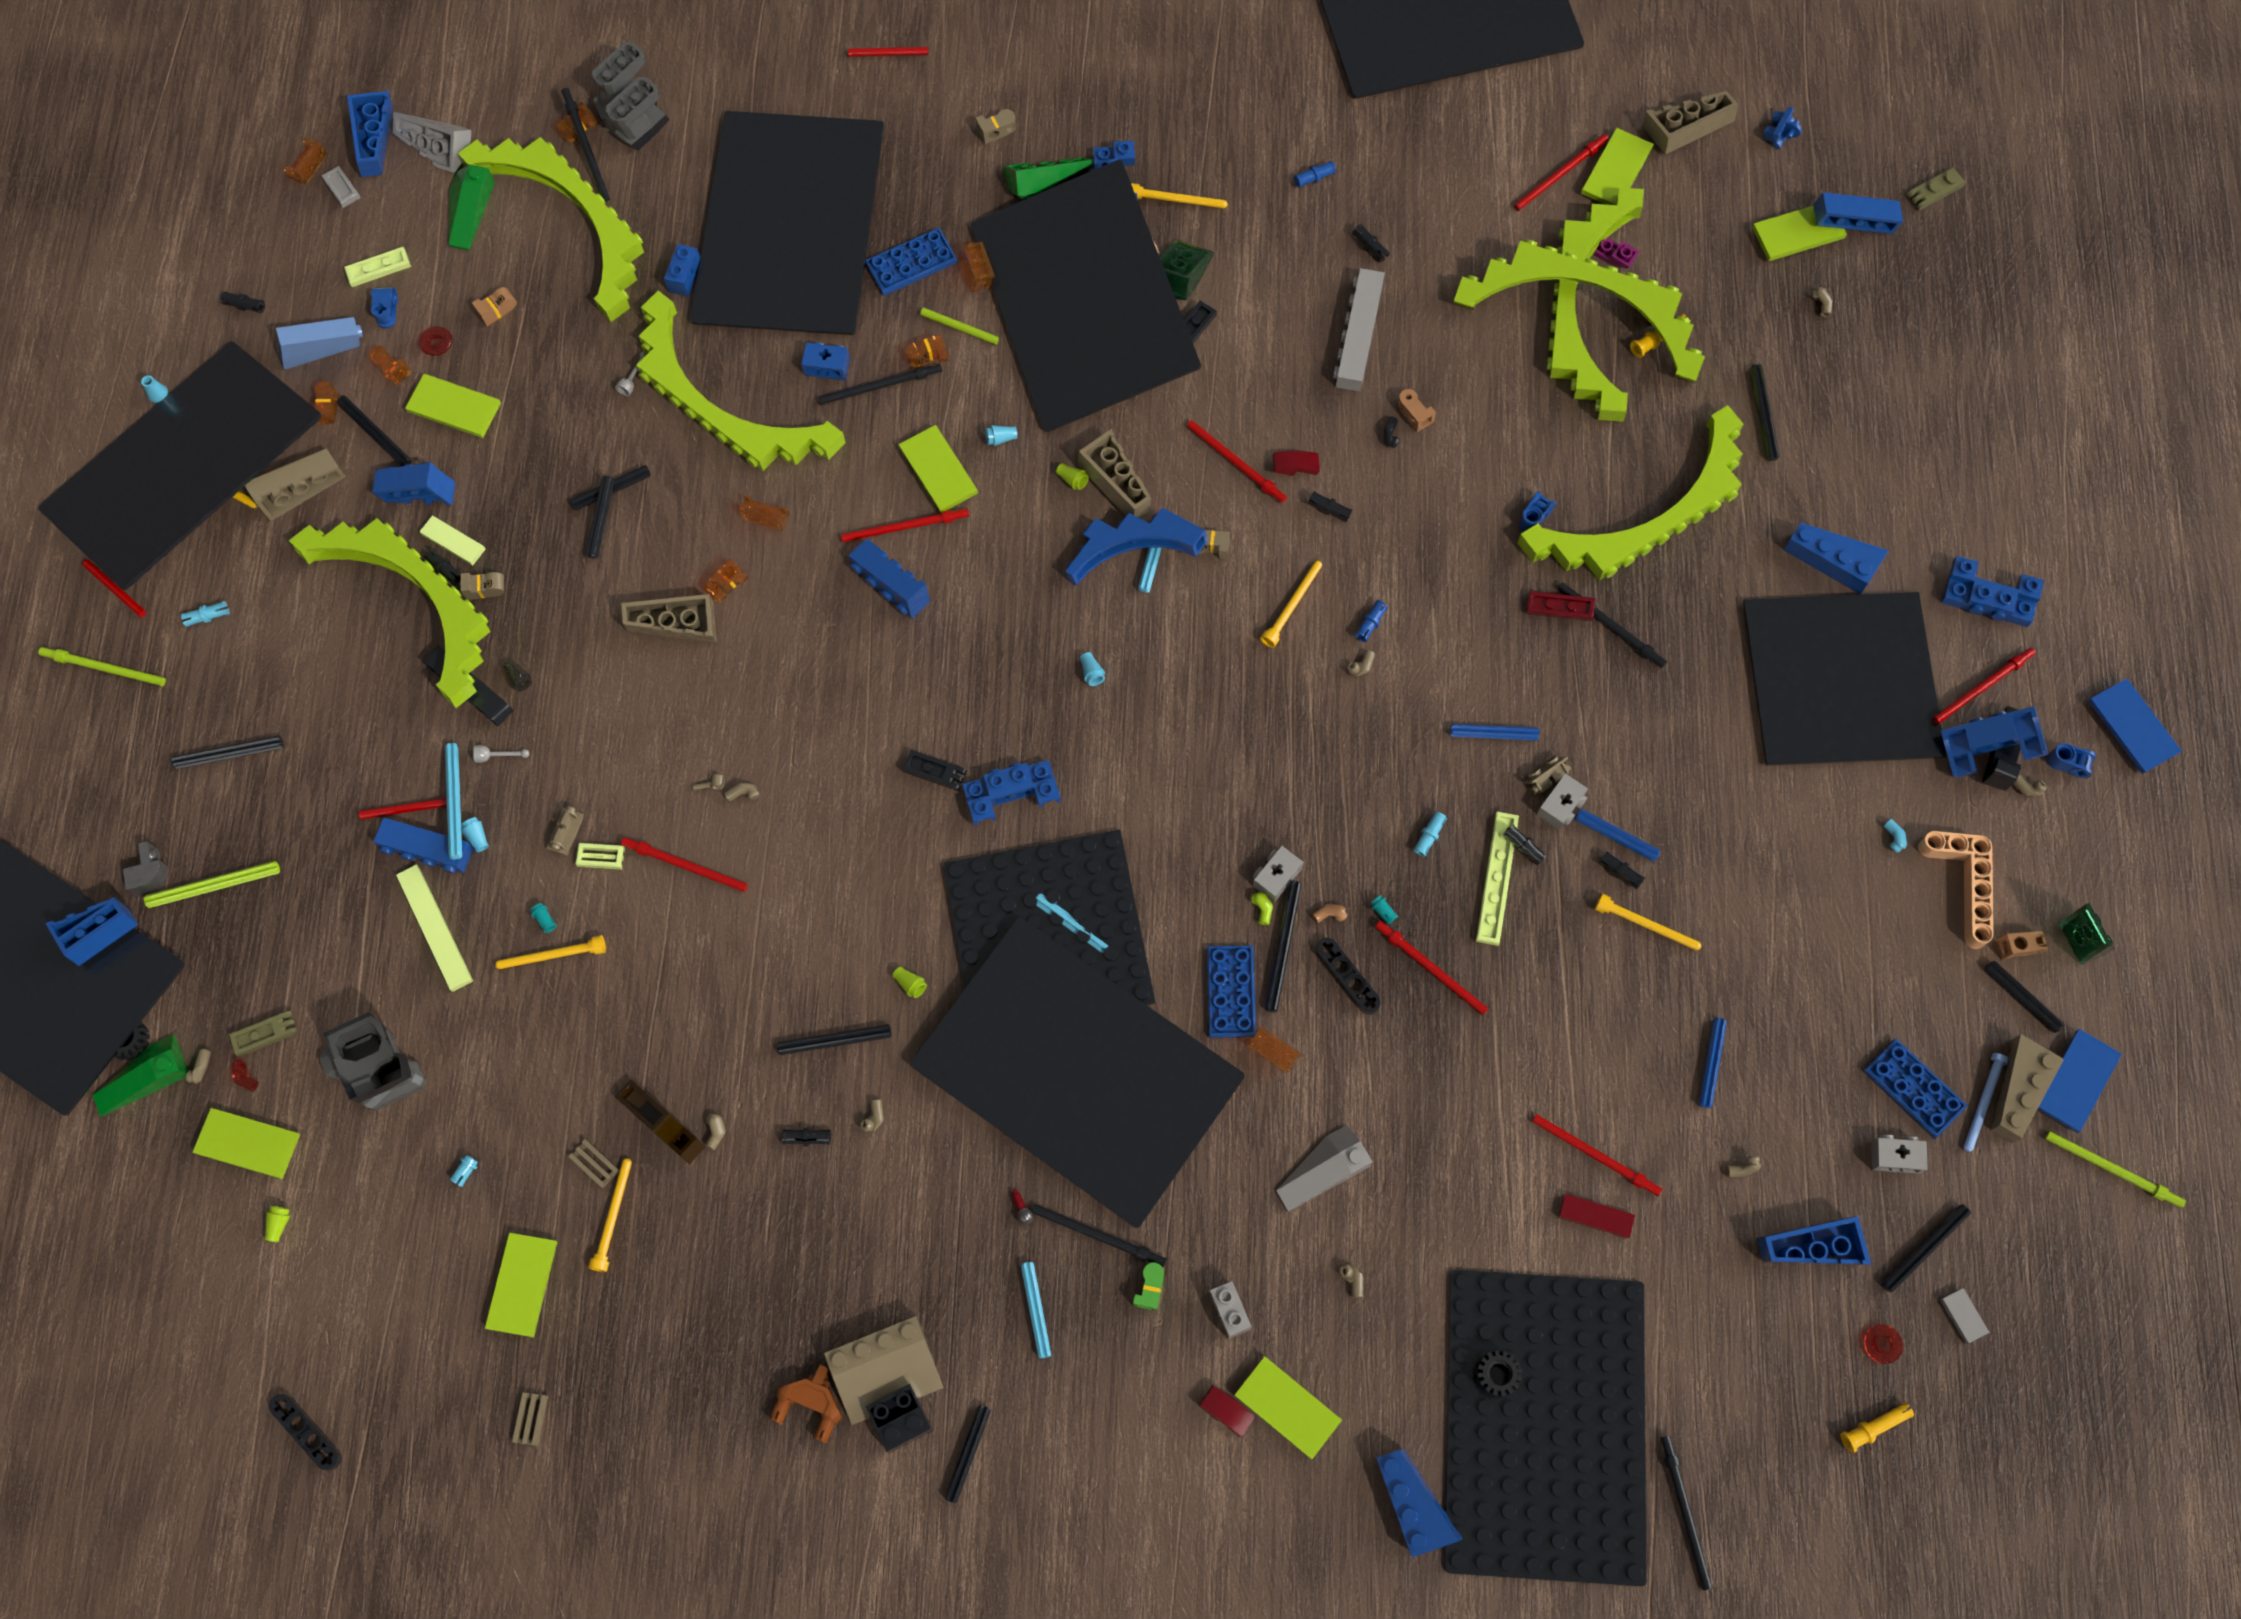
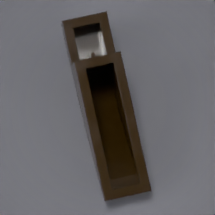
M631 1079L614 1096L689 1165L705 1148L695 1136Z

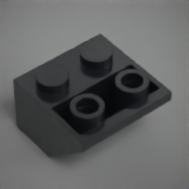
M911 1384L865 1406L884 1449L889 1454L934 1431Z

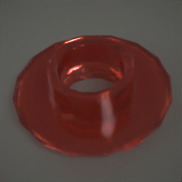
M440 326L427 329L420 337L422 351L431 356H439L446 353L453 343L451 333L446 328ZM442 339L439 344L431 345L434 340Z
M1884 1324L1875 1325L1865 1335V1350L1870 1358L1882 1364L1893 1363L1901 1356L1903 1351L1902 1338L1891 1326ZM1880 1337H1885L1889 1340L1890 1348L1888 1351L1880 1349L1878 1345Z

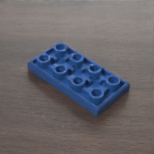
M940 227L865 260L883 296L958 263Z
M2127 678L2088 701L2142 774L2182 752Z
M1207 946L1209 1038L1256 1037L1253 946Z
M2076 1030L2061 1057L2064 1060L2037 1110L2074 1132H2081L2122 1053L2083 1030Z
M1897 1038L1863 1070L1873 1082L1933 1139L1937 1138L1968 1106Z

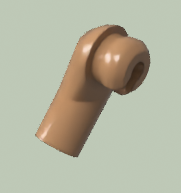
M1326 904L1312 913V917L1316 923H1320L1329 916H1334L1336 920L1343 921L1347 918V913L1342 905Z

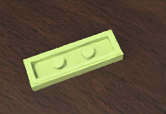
M400 247L345 266L344 268L351 287L404 270L411 267L406 250L404 247Z
M433 515L420 530L422 536L472 566L486 550L480 543Z

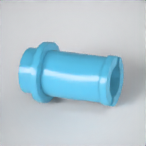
M468 1155L464 1158L461 1157L460 1160L462 1162L449 1178L461 1187H463L473 1169H477L478 1161Z

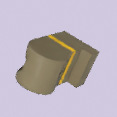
M1004 109L998 115L987 119L983 115L976 117L977 130L984 143L987 144L1014 132L1016 121L1013 111Z
M1205 530L1208 542L1199 554L1205 552L1218 553L1219 559L1228 560L1230 532Z
M497 572L485 575L461 573V592L468 600L501 596L504 594V575Z

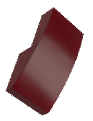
M1307 451L1275 452L1273 454L1274 473L1294 476L1296 472L1317 475L1320 471L1319 454Z
M1214 1385L1210 1387L1198 1405L1214 1420L1223 1423L1238 1437L1244 1435L1255 1418L1247 1409Z

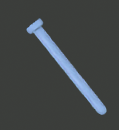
M1993 1053L1991 1056L1993 1065L1964 1144L1965 1151L1971 1152L1974 1149L2002 1067L2007 1065L2009 1058L2005 1055Z

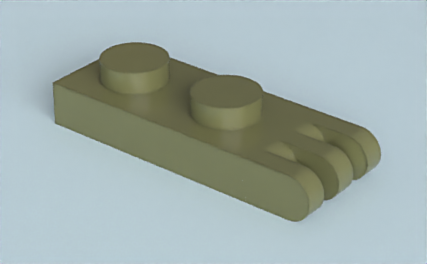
M1953 167L1910 190L1907 196L1909 198L1915 196L1912 199L1914 204L1922 201L1917 205V208L1922 210L1963 188L1966 182Z
M291 1011L281 1013L229 1034L235 1055L241 1057L296 1035L298 1033L296 1028L287 1030V1028L295 1025L293 1019L287 1020L292 1017Z

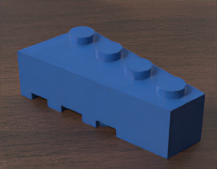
M389 91L347 95L356 162L361 177L382 175L393 110Z
M1800 523L1784 548V551L1858 594L1863 592L1889 551L1804 523Z
M866 539L848 555L851 563L850 568L857 575L861 573L870 587L879 589L881 596L888 602L892 601L896 605V609L903 616L907 614L912 619L930 602L926 583L922 580L917 582L914 574L909 570L904 572L895 559L889 561L887 554L870 540Z
M1858 1216L1841 1218L1757 1237L1763 1262L1872 1265Z
M1405 1449L1377 1458L1411 1557L1463 1539L1451 1523L1447 1513L1436 1500L1432 1490L1429 1489L1423 1480L1422 1475Z

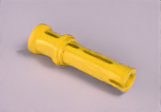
M1681 314L1680 317H1684V318H1685L1686 315H1685V314ZM1648 331L1641 339L1633 340L1630 343V349L1637 358H1642L1649 350L1658 348L1663 340L1657 331Z
M1904 1402L1869 1423L1860 1422L1858 1427L1850 1432L1844 1431L1840 1433L1842 1443L1850 1453H1855L1858 1447L1866 1443L1871 1444L1875 1442L1876 1436L1914 1417L1913 1410L1911 1408L1906 1411L1910 1406Z

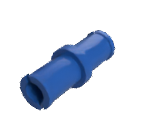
M1332 161L1317 167L1312 166L1309 170L1294 175L1295 184L1300 188L1311 182L1317 183L1321 178L1335 174L1336 167Z
M1376 600L1370 612L1364 615L1363 623L1354 634L1356 638L1359 637V641L1367 642L1374 628H1378L1381 617L1388 609L1387 604L1382 607L1385 602Z

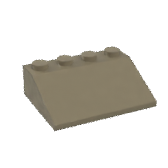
M916 1316L824 1353L852 1425L870 1419L865 1406L908 1384H911L918 1399L944 1388L922 1326Z

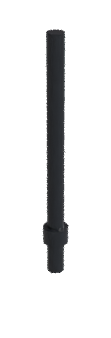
M563 88L561 92L566 103L565 109L567 114L571 116L598 191L604 201L607 202L610 200L579 117V108L577 103L573 101L569 88Z
M941 364L925 368L920 366L915 368L916 370L823 395L819 397V401L823 405L917 378L922 380L927 378L926 376L942 372Z
M1564 582L1558 587V590L1565 595L1581 596ZM1597 607L1594 608V617L1640 651V655L1646 660L1649 658L1661 668L1667 664L1668 661L1654 652L1655 649L1649 644L1645 645Z
M1034 1204L1031 1212L1035 1215L1130 1253L1140 1261L1145 1262L1147 1260L1151 1263H1158L1162 1267L1166 1263L1167 1258L1150 1252V1249L1142 1245L1138 1247Z
M1661 1437L1666 1456L1664 1458L1665 1466L1669 1468L1702 1590L1713 1589L1680 1473L1679 1465L1681 1463L1679 1456L1675 1455L1671 1437Z

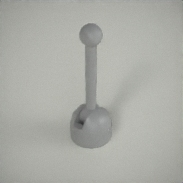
M645 351L640 353V359L637 364L647 355ZM637 366L634 367L628 379L622 378L616 384L615 389L621 395L629 397L633 392L634 384L632 379L638 371Z
M474 745L473 757L475 763H483L488 761L491 756H521L527 758L529 751L523 749L522 751L490 752L484 745Z

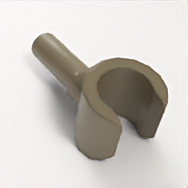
M714 774L711 782L693 785V790L704 788L722 790L725 778L722 775Z

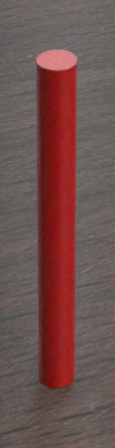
M928 47L848 48L849 57L928 55Z
M85 560L82 563L86 570L140 618L146 615L147 612L90 560Z
M447 798L359 811V818L362 820L447 807Z

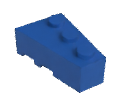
M432 463L406 464L402 467H386V469L376 470L372 493L384 502L412 503V500H425V504H432V501H444L445 505H452L456 482Z
M114 897L88 907L87 911L76 915L71 913L66 915V919L58 922L50 921L46 925L63 955L80 966L136 927L138 923L131 911Z

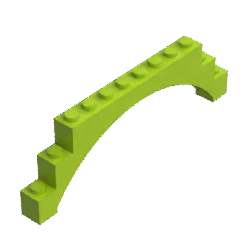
M539 137L522 149L518 143L514 144L508 138L491 150L487 144L482 145L477 139L458 152L465 167L469 164L489 168L491 174L512 175L543 183L559 191L580 207L598 232L602 248V280L598 295L594 297V301L600 312L610 322L630 309L627 301L629 296L624 290L637 281L634 273L636 268L631 262L644 253L641 245L643 241L636 232L633 234L630 231V227L625 220L622 219L620 221L617 218L618 215L611 206L607 207L605 205L606 203L599 193L595 194L593 188L586 180L583 182L580 179L581 176L574 167L570 168L568 166L569 164L563 155L558 156L556 154V150L550 142L546 143Z
M1619 187L1617 196H1613L1612 205L1592 204L1591 212H1586L1585 221L1565 220L1564 228L1559 230L1558 241H1562V246H1558L1557 253L1563 255L1566 252L1577 255V259L1581 261L1590 259L1603 240L1632 219H1640L1644 189ZM1559 280V283L1554 285L1553 294L1557 296V301H1553L1552 314H1556L1555 320H1551L1550 332L1554 333V338L1549 340L1548 351H1552V357H1548L1547 370H1551L1550 378L1572 380L1571 391H1574V399L1595 400V411L1599 412L1598 420L1624 422L1628 393L1621 392L1597 368L1586 350L1578 329L1575 311V294L1578 282Z
M1525 239V242H1519L1511 265L1508 264V260L1497 257L1496 260L1491 259L1483 283L1479 282L1480 279L1475 276L1468 275L1467 278L1462 276L1454 304L1473 310L1476 304L1497 292L1522 283L1539 280L1576 281L1608 291L1629 303L1655 328L1673 360L1676 369L1674 376L1694 383L1697 380L1705 356L1701 355L1702 351L1694 348H1689V351L1685 350L1694 325L1690 324L1691 320L1680 316H1678V319L1674 318L1683 294L1679 292V288L1667 285L1666 288L1658 286L1659 282L1646 279V281L1638 279V275L1626 272V275L1618 273V269L1606 265L1603 268L1597 266L1598 262L1586 259L1581 261L1577 259L1578 256L1566 252L1563 255L1557 253L1558 249L1550 246L1541 248L1537 246V242Z
M657 291L641 307L644 314L643 319L649 324L639 335L642 343L641 348L647 353L636 365L641 380L646 384L650 382L660 395L663 396L665 394L669 397L670 402L678 408L680 406L683 408L689 418H696L706 431L709 432L711 430L715 433L716 438L724 444L726 442L729 444L735 454L738 456L742 454L752 467H758L764 471L779 455L784 461H790L796 466L811 450L819 457L824 456L829 460L846 443L843 432L828 421L823 425L811 427H770L739 419L721 410L694 388L677 362L672 332L673 317L677 314L673 301L660 291Z
M1728 405L1710 416L1706 425L1709 429V447L1702 473L1690 491L1661 516L1628 530L1598 535L1557 532L1542 528L1537 523L1520 534L1517 544L1532 563L1539 559L1542 561L1552 554L1566 572L1571 568H1579L1585 562L1598 580L1604 577H1612L1618 571V568L1629 566L1635 561L1637 556H1645L1656 544H1664L1672 534H1680L1691 522L1694 524L1699 522L1704 517V514L1709 511L1713 513L1721 507V503L1726 500L1730 502L1738 496V490L1742 484L1731 471L1739 466V460L1743 453L1732 441L1740 436V431L1744 424Z
M376 518L361 531H358L354 526L349 527L343 521L326 535L320 529L316 531L311 525H308L291 538L289 542L309 565L313 561L321 560L367 562L397 572L422 589L438 610L445 636L444 667L441 680L436 684L442 696L455 708L459 707L477 692L473 686L475 681L469 673L484 662L480 656L482 651L476 643L491 632L487 626L489 621L481 612L477 614L474 611L475 608L468 599L462 600L460 592L454 586L449 587L447 580L440 573L436 575L433 572L434 568L427 560L423 562L420 559V554L413 547L409 549L407 542L402 536L398 535L396 537L393 534L395 531L387 522L383 524Z

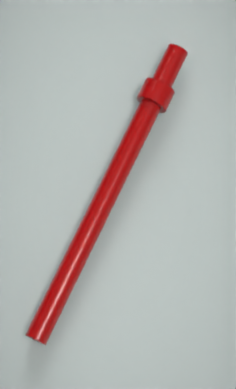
M1603 134L1594 142L1591 141L1585 145L1584 150L1515 203L1514 208L1520 211L1585 158L1593 156L1598 152V148L1609 140L1608 136Z
M1193 420L1188 422L1187 427L1261 486L1263 492L1267 495L1271 494L1282 504L1286 501L1287 496L1279 491L1271 480L1263 478Z
M968 508L956 511L945 510L942 511V514L841 534L843 542L941 522L947 524L952 523L956 519L969 517Z
M2028 648L2020 655L2013 656L2008 660V664L1932 718L1933 722L1937 725L2010 672L2013 670L2017 671L2023 667L2025 662L2036 654L2035 650Z
M623 837L621 841L622 846L635 850L637 854L644 857L647 855L742 892H746L748 888L747 883L655 849L646 842L640 841L639 843Z
M1381 920L1378 922L1375 928L1389 938L1388 941L1393 946L1397 945L1481 1015L1487 1012L1488 1007L1405 941L1401 933L1397 930L1394 932Z
M1538 1114L1534 1117L1532 1121L1534 1124L1632 1181L1631 1184L1640 1189L1642 1187L1657 1197L1663 1189L1647 1180V1176L1642 1173H1635Z

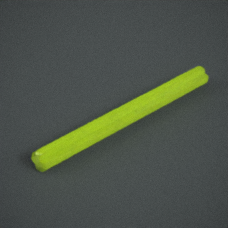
M276 861L148 894L144 896V904L148 908L279 874L280 866Z

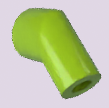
M1254 893L1251 896V902L1254 905H1258L1261 910L1258 923L1268 926L1273 905L1265 893Z

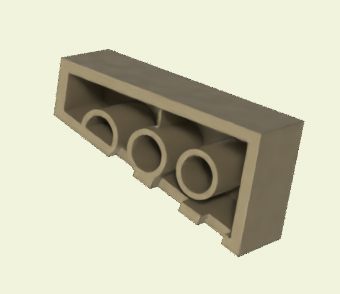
M1727 91L1701 97V100L1683 101L1682 105L1674 107L1671 105L1663 106L1662 110L1658 111L1653 109L1647 110L1645 112L1643 129L1666 155L1734 122L1738 103Z
M1112 429L1079 451L1077 466L1086 472L1089 478L1125 516L1131 513L1141 518L1149 512L1151 497L1139 476L1135 474L1130 460L1128 461L1124 455L1123 448L1116 441Z
M326 448L254 478L245 487L259 508L270 521H273L346 476Z
M709 594L621 603L623 625L629 632L717 643L714 601Z
M2022 1034L2010 1042L2009 1061L2005 1065V1075L2003 1081H2001L1999 1101L1996 1103L1990 1130L2011 1143L2023 1137L2064 1060Z

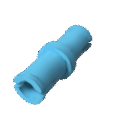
M222 601L221 603L211 606L203 605L197 610L182 613L181 619L191 618V620L183 622L186 627L203 621L205 623L211 622L213 618L229 615L230 612L229 608L219 610L228 606L225 601Z
M1435 811L1433 813L1434 815L1427 827L1422 829V836L1413 848V851L1422 857H1426L1433 842L1437 841L1439 838L1438 833L1447 820L1446 816L1440 812Z

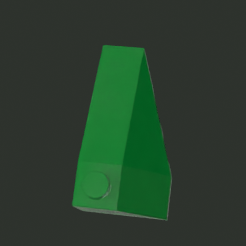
M1082 157L1058 160V164H1055L1054 161H1041L1039 166H1036V164L1019 163L1005 165L1002 168L1011 193L1019 196L1020 199L1030 198L1031 194L1039 193L1092 165L1093 161L1092 159Z
M469 164L455 173L449 189L450 247L467 251L471 248L495 185L489 168Z
M174 1034L148 1046L93 1094L101 1117L185 1078L188 1069Z

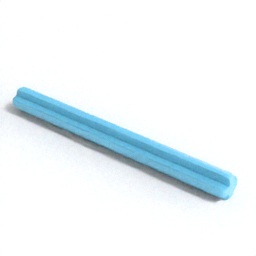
M447 743L445 745L448 853L450 859L455 860L462 857L459 755L457 744Z

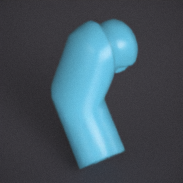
M1889 820L1883 827L1894 837L1890 847L1895 852H1900L1907 846L1906 833L1894 820Z

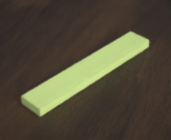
M1496 812L1476 936V942L1495 946L1500 944L1515 845L1503 833L1512 824L1517 828L1519 815Z
M416 864L397 874L396 876L449 989L454 992L473 982L420 867Z

